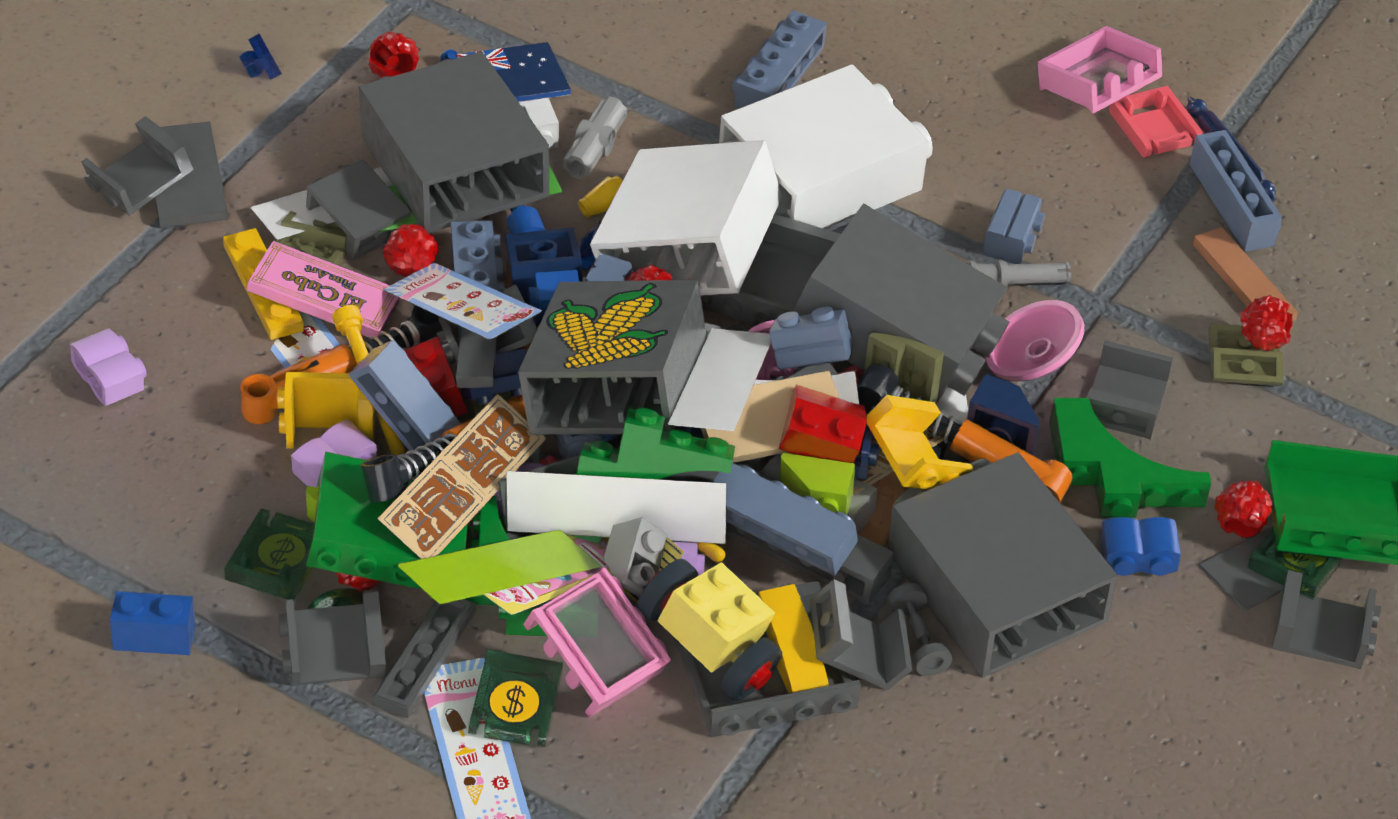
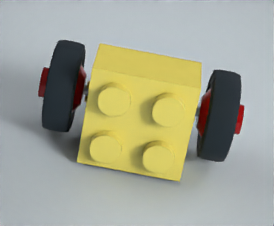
M682 558L677 559L655 574L639 597L638 609L651 621H658L711 673L729 661L733 662L722 679L721 688L735 701H740L755 690L760 689L770 679L772 672L782 657V651L772 640L768 638L761 639L775 612L722 562L698 576L697 570L688 561Z

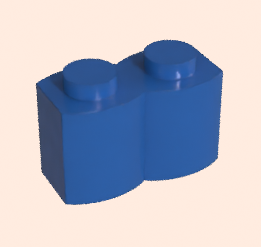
M1117 517L1102 521L1099 537L1102 556L1117 575L1127 576L1142 571L1148 574L1163 576L1178 571L1181 552L1175 520L1153 517L1139 521L1132 518Z

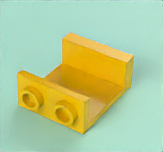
M286 372L285 387H278L277 395L278 409H284V412L279 413V434H286V448L294 449L295 427L331 428L344 420H350L374 442L375 408L349 377V373Z
M886 395L867 415V425L903 487L930 490L974 470L969 463L938 459L923 432L941 414L935 402Z

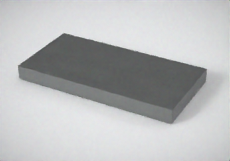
M210 121L160 127L184 146L193 167L190 173L155 197L160 227L228 220V211Z

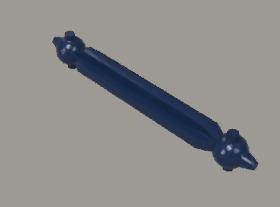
M1188 97V112L1192 117L1198 119V124L1203 131L1211 133L1226 130L1271 201H1276V189L1273 182L1265 180V174L1215 113L1208 110L1206 103L1202 99Z

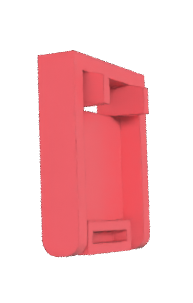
M1168 86L1127 95L1110 104V114L1143 158L1150 157L1152 152L1154 155L1190 147L1192 143L1194 144L1196 135L1203 134L1200 127ZM1152 105L1157 108L1156 110L1133 115L1136 109Z

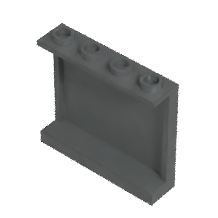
M774 214L739 293L700 295L702 309L753 325L775 320L781 314L793 312L810 276L841 234Z
M819 581L795 585L812 629L810 599L822 590ZM766 631L761 639L768 638ZM674 637L710 738L721 735H734L741 731L761 727L770 728L776 724L796 720L804 721L812 717L831 713H844L858 707L860 681H851L847 672L824 662L829 686L789 694L776 667L770 679L760 689L755 690L740 701H735L721 688L722 679L733 662L729 661L711 673Z

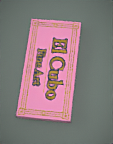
M275 241L271 243L247 285V291L333 324L332 314L337 309L346 305H356L363 318L360 333L366 337L375 336L378 338L379 333L383 331L400 300L399 297L384 290L390 285Z

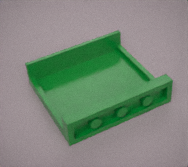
M1272 440L1264 465L1267 491L1272 501L1271 516L1277 550L1398 565V456Z
M325 451L317 482L319 492L312 544L306 566L422 589L398 567V564L421 560V558L378 520L381 514L397 498L383 502H370L361 464L366 460ZM411 479V481L409 482V484H407V486H406L405 488L407 489V487H408L414 480ZM467 524L437 556L465 550Z

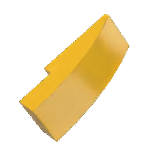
M795 584L758 592V597L775 612L773 619L766 629L768 638L782 651V657L776 667L788 693L829 686L824 664L822 661L817 660L814 632Z

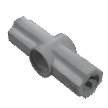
M609 96L608 99L602 100L590 119H583L580 122L574 143L563 159V169L569 173L570 177L581 180L582 177L589 176L601 156L607 157L612 151L616 133L627 117V107L621 103L620 99Z

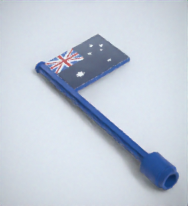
M548 42L482 51L518 102L571 95V88ZM448 49L441 54L440 61L456 59L477 52L458 54L457 51ZM524 204L510 208L511 213L506 222L510 234L546 230L535 208L525 206Z

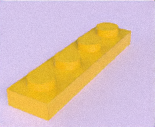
M253 228L224 236V248L270 340L304 331V321L298 310L247 291L249 279L267 252L257 229Z

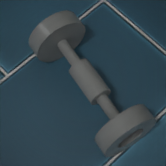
M906 583L898 586L890 593L888 602L892 612L899 608L904 611L905 616H911L909 623L917 642L923 645L913 656L915 668L923 676L939 674L951 665L953 658L946 644L929 642L931 634L923 616L917 613L927 603L926 593L918 583Z

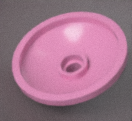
M1044 300L1026 305L1005 318L1010 323L990 357L985 356L986 363L996 376L1009 381H1030L1044 377L1059 369L1074 355L1084 335L1083 319L1073 305L1064 301Z

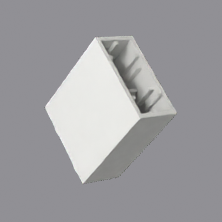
M853 64L721 116L719 143L765 140L782 193V198L775 214L823 229H827L854 216L863 203L875 210L922 190L926 159L932 155L933 150L932 141L926 128L920 122H910L894 106L888 90L879 83L872 84Z
M765 140L639 149L590 243L595 260H597L599 255L604 254L619 258L632 264V272H637L639 268L651 264L660 269H665L666 272L672 275V280H698L700 295L739 293L782 198Z

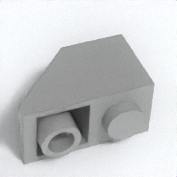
M643 517L613 525L604 554V560L613 576L620 581L624 589L637 597H640L652 577L659 572L666 539L669 536L668 533Z

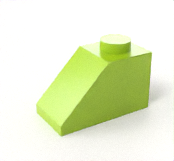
M782 453L781 483L787 486L791 492L801 497L810 496L814 498L822 507L834 513L839 511L846 515L848 514L854 491V463Z

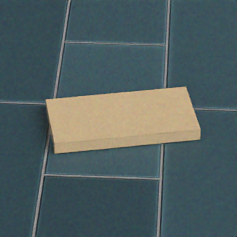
M830 371L753 385L735 430L726 431L701 428L704 439L716 437L727 441L730 445H735L732 463L787 452L778 448L795 385L797 384L839 398Z

